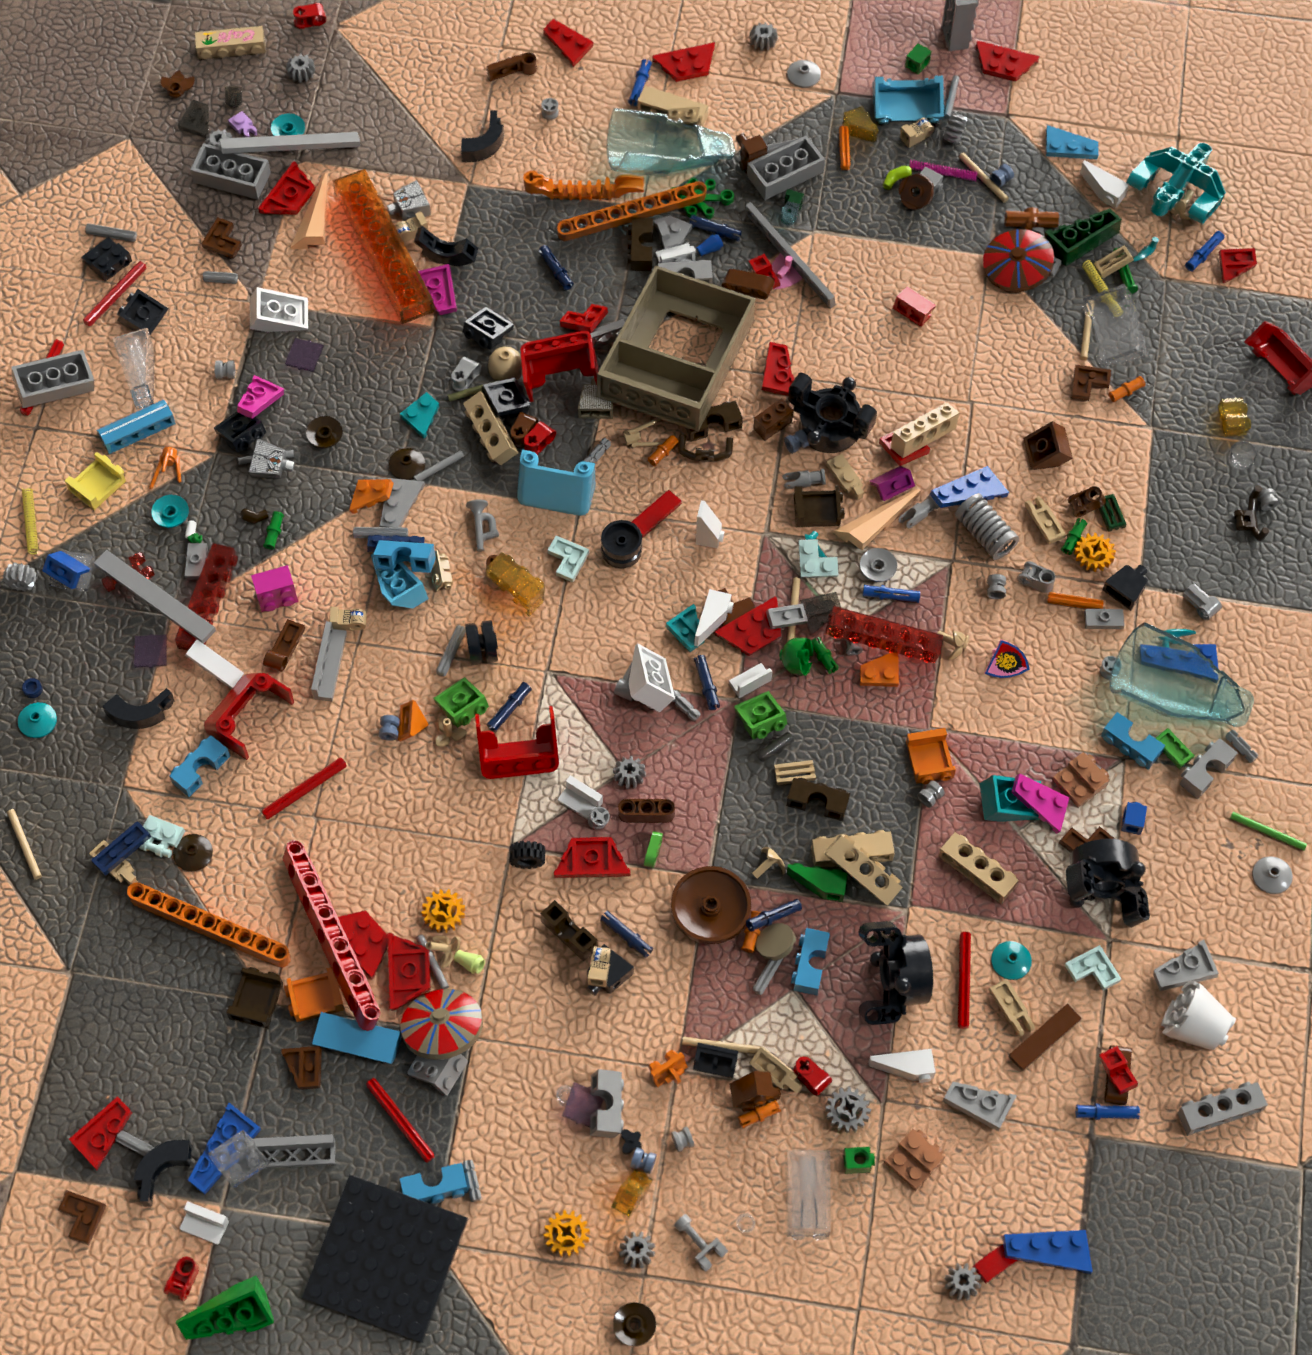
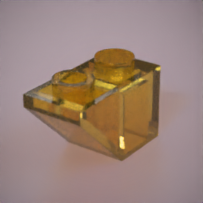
M863 106L844 112L843 125L848 127L850 136L870 142L877 141L878 127L872 122L869 112L865 111Z
M635 1169L620 1186L611 1207L630 1217L637 1209L653 1179L644 1172Z

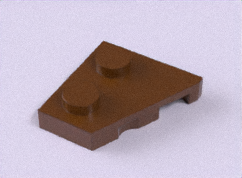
M320 1046L281 1049V1053L300 1090L321 1088L322 1048Z

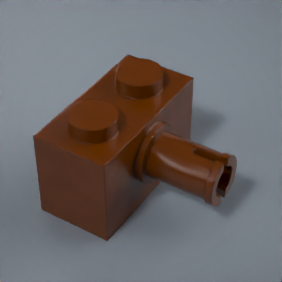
M741 133L736 137V142L741 147L739 151V166L747 174L748 163L766 155L768 147L760 135L747 139L746 135Z
M753 1071L730 1083L733 1108H742V1111H751L756 1105L765 1104L766 1100L777 1101L781 1097L780 1089L773 1087L771 1072Z

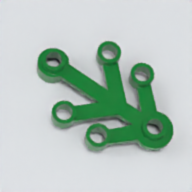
M690 178L685 185L698 182V180ZM707 179L704 183L707 190L712 191L715 189L716 182L714 179ZM725 189L721 194H706L704 201L722 202L728 206L734 201V193L729 189ZM701 190L694 191L696 194L703 193ZM678 195V198L685 199L686 196ZM703 201L695 204L704 212L705 218L711 219L714 217V209L712 207H709ZM683 207V209L686 210V215L689 218H691L693 214L695 216L697 215L696 207Z

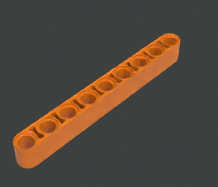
M693 182L565 219L558 223L557 234L560 240L569 241L631 223L632 217L648 218L704 201L707 188L703 182ZM701 190L703 193L696 194L694 191ZM678 195H685L686 198L680 199ZM663 199H666L669 201V203L663 204L661 201ZM646 204H650L653 207L651 209H647L644 206ZM634 209L636 213L631 214L628 210ZM618 214L620 217L612 218L611 215ZM595 219H602L603 222H602V223H596L594 220H595ZM583 223L586 227L579 228L578 224ZM563 228H567L570 230L567 233L561 232Z
M132 883L127 889V894L132 904L277 967H286L291 961V955L287 946L144 884ZM142 892L139 897H133L135 893ZM156 899L160 900L159 903L155 905L151 904ZM172 907H178L175 912H169ZM189 915H195L194 919L187 920ZM213 922L211 927H204L206 923ZM225 930H231L230 934L222 935ZM245 937L249 938L246 943L240 942ZM267 945L265 950H258L260 946ZM279 953H285L283 958H276Z

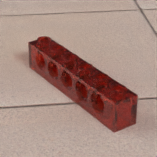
M213 543L188 605V608L197 615L205 613L200 617L213 625L214 615L218 614L220 599H223L225 596V586L231 580L232 568L238 562V556H236L234 548ZM179 627L175 638L177 648L188 651L197 639Z
M833 606L828 615L825 633L833 638H841L852 643L868 645L870 648L883 649L889 653H898L908 658L923 660L926 663L936 662L941 653L943 639L941 634Z

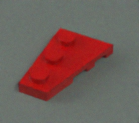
M552 19L543 29V34L554 46L561 50V54L570 60V64L573 67L594 46V41L555 19Z
M769 342L761 390L788 396L789 387L794 381V375H792L790 367L791 361L787 345Z
M117 1096L69 1140L89 1163L98 1170L116 1141L117 1134L122 1131L132 1115V1111Z

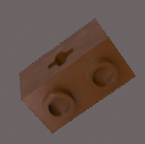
M781 398L754 417L753 429L766 441L793 422L794 410Z

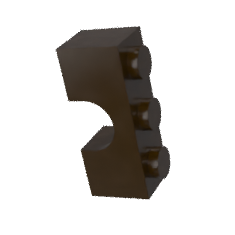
M632 217V225L628 224V235H632V238L628 239V249L631 250V253H628V264H631V271H652V247L641 244L653 243V218Z
M728 401L721 405L711 406L699 432L685 427L690 442L707 438L708 425L710 423L720 424L724 432L742 428L743 417L737 402Z
M793 778L786 806L805 811L810 801L820 800L826 806L825 817L843 821L850 793L842 788L834 789L823 783H812L805 778Z
M555 900L540 913L541 922L582 961H585L593 953L595 946L598 947V939L584 926L580 929L571 920L569 913Z

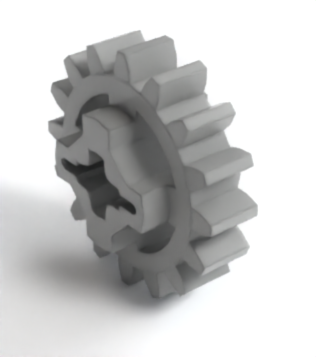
M848 1087L847 1091L844 1092L840 1088L839 1094L833 1092V1099L828 1098L827 1103L829 1105L826 1106L825 1111L830 1113L827 1114L826 1118L832 1119L831 1126L838 1125L837 1131L845 1128V1132L848 1133L849 1129L852 1128L854 1132H857V1126L864 1128V1122L869 1121L867 1115L871 1113V1109L866 1107L869 1106L870 1101H864L865 1094L858 1095L859 1089L851 1092V1087ZM840 1100V1106L834 1109L835 1104ZM845 1106H846L849 1110L852 1109L851 1114L848 1112V1110H845V1111H844ZM860 1111H862V1115H861L860 1118L857 1120V1119H856V1114H857V1113H860Z

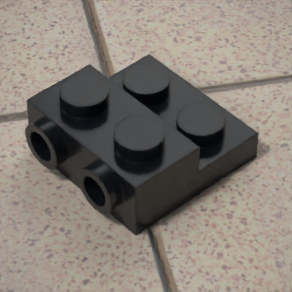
M109 237L81 257L82 261L104 281L114 277L117 272L132 262L130 252L121 244H116Z
M137 289L135 293L131 292L126 300L128 302L125 307L121 306L117 312L119 316L117 321L132 331L135 328L142 334L150 337L169 308L140 289Z
M484 307L464 322L462 333H464L467 339L477 341L480 347H486L491 350L501 343L503 336L513 330L514 324L489 308Z
M516 378L483 384L482 391L496 417L509 414L513 418L517 417L520 412L528 413L530 401L526 398L523 388Z
M235 412L214 427L215 432L226 440L228 446L237 453L241 450H247L252 442L262 439L266 433L259 419L256 417L251 419L239 412Z

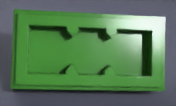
M1169 728L1155 738L1165 745L1163 753L1179 769L1194 759L1195 755Z

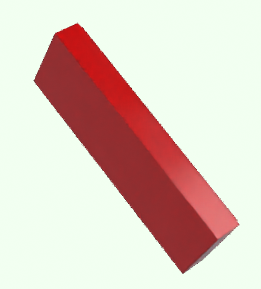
M668 490L637 516L632 523L640 529L642 538L682 504V500Z

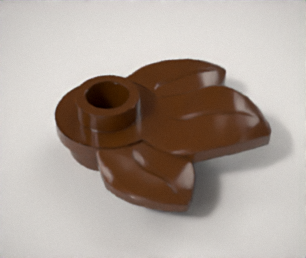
M178 70L171 78L161 77L160 84L162 88L167 90L170 97L178 98L184 94V91L190 90L193 87L195 78H185L181 71Z

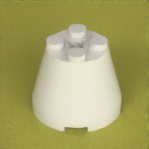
M1194 980L1189 981L1181 988L1183 993L1175 1001L1172 1000L1167 1008L1161 1026L1165 1027L1162 1033L1179 1041L1214 1050L1218 1045L1223 1046L1227 1042L1228 1035L1226 1034L1234 1025L1236 1019L1201 984Z

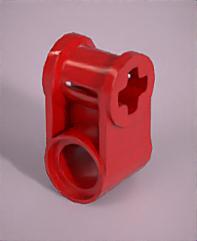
M320 3L297 6L293 9L294 25L299 29L321 26L327 20L323 6Z
M538 422L524 437V450L532 451L539 455L554 440L556 431L545 423Z
M803 1056L797 1059L793 1068L794 1073L798 1075L797 1079L813 1095L819 1096L832 1083V1078L809 1057ZM804 1066H806V1067H807V1070H806V1069L801 1070L800 1067L803 1068Z
M186 1256L179 1259L164 1288L165 1294L170 1293L180 1297V1300L183 1302L188 1298L192 1285L199 1273V1266L191 1257ZM191 1263L193 1266L192 1270L188 1273H183V1267Z

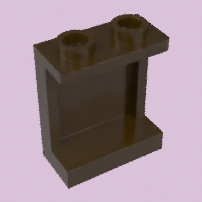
M835 485L833 491L803 492L802 486H794L796 528L841 525V519H844L845 512L844 508H841L843 492H839V485Z
M254 967L242 968V977L233 1004L228 1006L227 1016L230 1020L268 1029L283 986L282 979L274 972L263 973Z

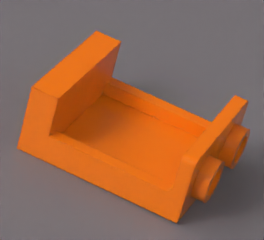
M946 728L907 734L906 746L916 784H928L931 780L948 781L954 778L956 768L952 765L946 742Z
M331 967L326 968L327 973L291 981V978L286 979L287 985L284 986L287 998H291L292 1003L288 1005L290 1016H295L296 1022L320 1017L321 1012L332 1014L345 1010L340 987Z

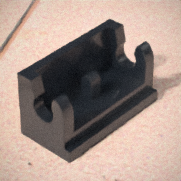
M698 1043L693 1070L734 1078L738 1051Z

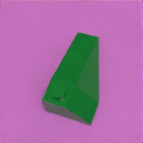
M257 1276L233 1285L176 1320V1324L185 1340L212 1337L213 1334L225 1332L226 1335L234 1334V1331L242 1330L254 1332L274 1323L266 1291Z

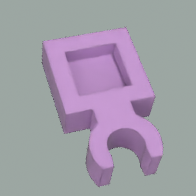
M242 111L228 119L229 125L238 134L244 132L245 137H250L249 133L257 135V130L253 126L252 121Z

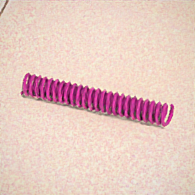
M910 160V168L913 170L918 169V171H922L927 167L939 174H945V176L952 177L953 175V178L961 177V179L964 177V180L972 179V181L976 182V171L971 173V170L963 171L961 169L960 172V168L955 169L954 167L952 170V167L948 166L947 168L945 166L944 168V165L936 166V164L933 167V163L928 164L927 162L925 165V162L921 161L920 163L918 161L917 163V160Z

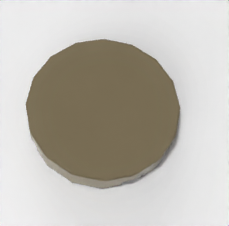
M774 923L762 930L760 936L757 937V950L764 959L777 961L785 958L793 950L792 946L796 942L795 933L786 924Z

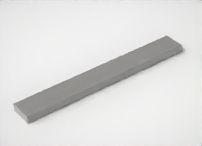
M358 132L220 139L222 154L360 147Z
M751 202L746 204L747 216L785 258L786 256L792 257L793 268L830 309L834 307L835 296Z
M108 550L94 562L97 568L203 644L215 633L216 628Z

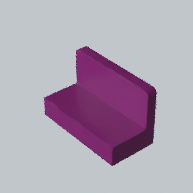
M902 466L870 480V484L877 487L882 501H886L915 486L910 469Z

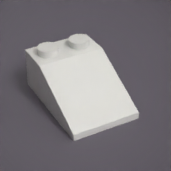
M257 287L250 297V329L264 332L307 330L308 298Z
M637 643L634 649L628 683L630 695L635 701H639L648 708L661 712L675 699L666 659Z

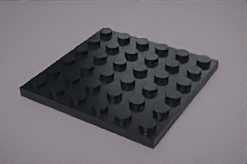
M349 1174L302 1298L423 1343L469 1218Z

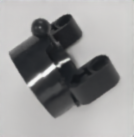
M800 372L790 385L788 400L794 405L793 410L800 414L799 430L801 429L805 432L809 446L814 450L823 453L842 452L850 448L859 438L866 439L876 424V409L867 404L861 408L856 400V395L852 392L856 387V381L852 377H846L842 381V386L835 385L833 388L813 391L811 390V377ZM833 406L838 408L843 416L838 420L830 421L824 419L820 415V411L825 407Z
M1118 839L1093 840L1075 848L1070 855V866L1066 869L1070 905L1080 908L1084 905L1085 900L1092 901L1096 897L1104 899L1113 898L1121 902L1123 921L1128 927L1132 928L1149 920L1148 897L1146 891L1141 887L1144 885V882L1140 881L1146 872V867L1142 862H1139L1137 848L1129 842Z
M891 921L870 922L861 925L858 933L868 946H883L880 952L876 951L870 955V963L874 967H879L883 986V999L863 1002L859 1006V1014L870 1025L895 1023L900 1020L902 1014L906 1015V1006L927 1004L932 997L933 965L929 947L922 935H902L900 929ZM874 931L873 935L867 938L868 933ZM870 1010H874L870 1016H867Z

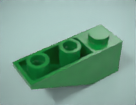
M799 863L788 864L787 875L824 900L843 902L847 873L839 869L824 870L819 866L811 868L804 867Z

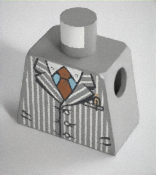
M417 180L393 193L394 203L386 206L389 215L399 213L404 221L415 217V213L421 211L424 217L431 215L430 204Z
M257 439L249 474L251 477L280 479L283 470L293 472L295 462L286 460L287 454L284 449Z

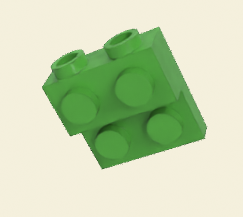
M465 677L434 697L435 703L446 713L447 718L457 728L461 725H468L471 719L475 717V714L482 715L489 707L485 696Z
M769 691L734 706L735 712L743 721L744 728L753 740L756 738L763 739L768 733L774 730L781 731L785 725H788L786 713Z

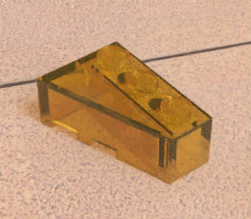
M501 552L487 566L486 575L503 592L505 590L514 597L512 601L516 605L520 603L527 610L525 614L529 617L544 602L545 585L543 581L538 577H533L524 566H519L515 563V560L510 555H505Z

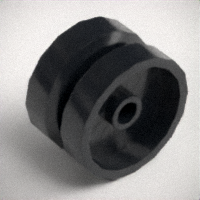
M617 520L608 524L601 535L603 559L615 568L624 569L636 564L642 554V534L640 529L634 523L626 520Z
M492 620L482 621V634H478L475 623L465 624L471 665L481 664V652H485V658L488 663L497 662L498 645Z

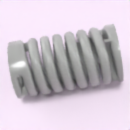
M979 493L965 500L955 512L956 518L963 523L964 527L972 533L973 537L981 543V546L986 549L987 553H990L994 560L1007 555L1019 542V536L1011 530L1010 526L1006 525L1001 516L997 515V512L993 510L992 506L988 505V502Z

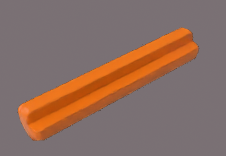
M840 126L841 169L849 170V129L847 126Z
M1049 592L1047 598L1048 603L1084 609H1103L1104 606L1103 600Z

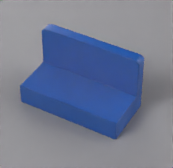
M58 551L47 555L42 571L67 587L74 589L77 587L80 575L88 573L90 568L63 551Z

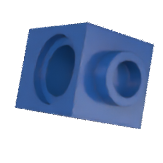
M1128 802L1124 809L1121 831L1141 835L1145 824L1147 806L1138 802Z

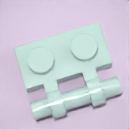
M149 815L143 827L150 833L151 838L139 848L144 851H152L159 857L165 856L170 858L172 851L168 849L169 845L177 848L185 833V829ZM153 840H157L161 843L159 845H156L152 842Z

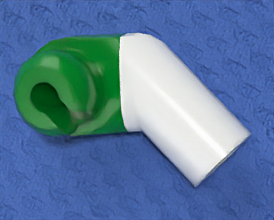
M195 521L187 522L185 538L190 543H201L203 537L195 532L197 525Z

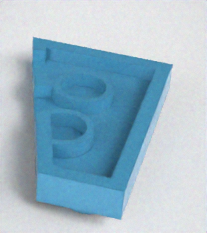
M1047 125V157L1098 159V141Z

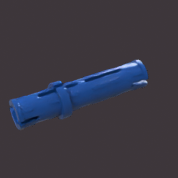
M643 59L639 71L636 72V80L628 100L630 105L635 100L633 106H637V101L643 91L645 82L649 78L648 73L652 65L650 60L645 65L647 59Z
M1216 231L1199 250L1193 253V257L1185 263L1186 269L1193 272L1200 263H1204L1207 256L1225 239L1224 234Z
M864 584L863 587L864 597L917 603L920 601V591L887 588L885 585L879 587ZM874 591L886 592V593H890V594L877 593V592H874ZM893 593H895V594H904V595H909V596L894 595Z
M1095 1103L1094 1105H1076L1077 1110H1075L1076 1118H1094L1095 1120H1100V1118H1140V1115H1138L1140 1113L1139 1106H1101L1099 1103Z

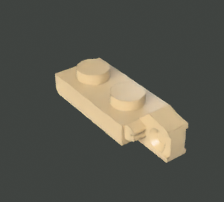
M843 454L828 460L826 465L844 492L852 493L856 500L862 499L864 491L861 487H863V484Z
M103 840L89 853L90 856L94 858L109 844ZM126 859L109 873L119 882L125 880L129 885L138 882L132 874L134 869Z
M763 1046L759 1048L749 1062L758 1071L771 1072L772 1082L779 1088H783L786 1091L790 1088L795 1093H798L804 1087V1085L796 1080L798 1075L794 1073L795 1071Z

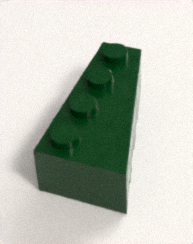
M1107 209L1090 215L1088 219L1076 220L1074 224L1059 226L1057 230H1047L1044 237L1051 244L1054 256L1061 260L1065 266H1068L1120 233L1122 219L1114 211Z

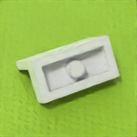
M688 243L656 251L659 263L695 261V248Z
M760 663L729 680V685L738 698H741L770 682L772 670L770 668L766 670L763 664Z
M570 775L566 780V788L559 796L558 802L588 820L591 811L603 804V795Z
M187 1201L184 1208L186 1215L180 1230L218 1245L229 1223L227 1217Z

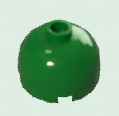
M803 637L789 640L783 649L780 650L779 654L784 668L794 675L806 676L810 672L812 662L809 663L810 656H813L811 640Z

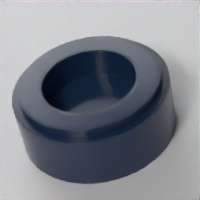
M35 678L27 679L22 685V691L28 698L40 696L43 690L40 681Z

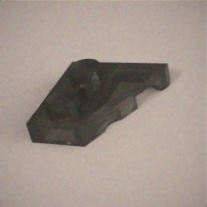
M192 100L177 124L178 129L206 138V135L209 134L208 104Z
M837 592L800 600V604H803L807 616L806 626L809 635H813L841 612L842 609Z

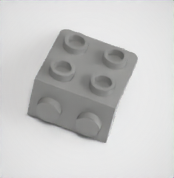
M462 1054L440 1060L426 1059L417 1055L407 1073L410 1077L432 1084L441 1094L448 1096L468 1060Z

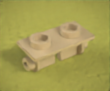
M701 107L669 108L666 124H673L674 126L686 123L700 124L703 122V116L700 115Z
M436 550V560L432 567V583L435 585L436 592H438L441 587L451 589L453 581L451 572H444L450 570L448 557L444 553L439 554L438 550Z

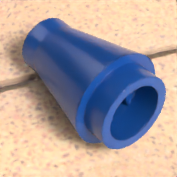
M712 234L702 244L697 246L696 249L699 255L703 256L721 250L720 248L724 245L718 234Z

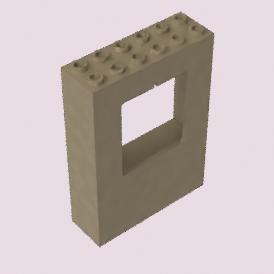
M655 266L597 374V397L699 432L754 322L756 298ZM667 312L693 320L697 318L699 322L723 329L705 367L649 348Z

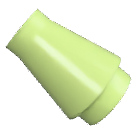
M458 950L454 955V961L458 962L472 974H479L484 968L485 959L481 955Z

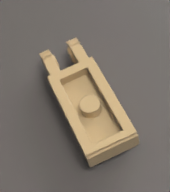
M1040 496L1035 497V503L1039 508L1037 510L1030 500L1025 502L1028 513L1031 514L1030 516L1048 544L1065 538L1066 533L1049 506L1045 504Z
M1007 978L989 987V992L1019 1037L1024 1035L1023 1028L1017 1021L1020 1018L1023 1019L1029 1031L1035 1029L1027 1009Z

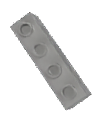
M1246 1082L1239 1085L1238 1089L1232 1090L1227 1088L1222 1090L1219 1095L1213 1096L1209 1094L1202 1097L1201 1101L1194 1103L1191 1100L1183 1103L1178 1111V1116L1187 1136L1264 1111L1268 1104L1258 1082L1253 1084ZM1236 1097L1242 1098L1245 1104L1238 1103ZM1217 1104H1223L1226 1107V1111L1220 1110ZM1198 1110H1204L1207 1117H1202Z

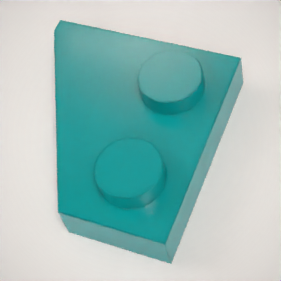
M426 392L402 411L400 418L420 436L425 438L427 430L434 420V415L439 409V403Z
M693 604L668 621L665 627L689 652L699 647L694 646L695 634L700 620L697 617L696 607Z

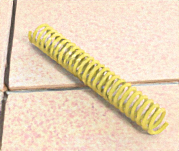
M1091 260L1085 261L1082 267L1098 293H1100L1099 295H1101L1113 317L1121 316L1123 314L1122 309L1117 305L1118 303H1116L1115 298L1109 292L1110 290L1106 288L1107 286L1099 273H1097Z
M22 488L27 552L37 554L38 552L35 551L38 550L33 490Z

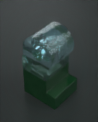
M787 189L785 194L786 205L781 211V222L783 224L793 225L796 222L803 205V193Z

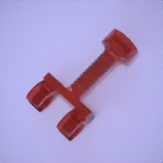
M142 552L134 554L133 557H128L132 568L147 579L155 575L151 566H146L142 570L139 569L138 566L146 561ZM109 576L101 579L107 592L114 590L115 585L118 583Z

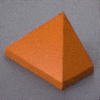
M411 700L400 705L398 741L401 742L413 737L429 724L416 701Z

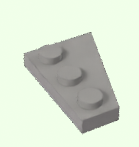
M388 478L394 484L390 498L384 501L380 527H401L410 508L418 499L417 496L420 491L423 490L425 481Z
M1204 939L1198 942V945L1187 949L1182 955L1169 960L1153 972L1160 991L1184 986L1191 980L1200 982L1217 978L1219 974Z
M952 1082L943 1102L999 1131L1017 1095L999 1094V1091H985L978 1089L976 1086Z

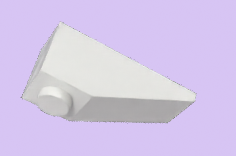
M1086 160L1083 161L1080 174L1101 201L1116 209L1126 196L1129 184Z
M701 501L697 515L696 545L718 549L719 542H723L725 531H721L722 523L705 501Z
M709 589L695 634L694 646H699L726 620L727 614L732 613L734 603L731 602V594Z
M931 1049L870 1056L868 1062L870 1067L911 1081L919 1080L920 1083L931 1081L936 1073Z

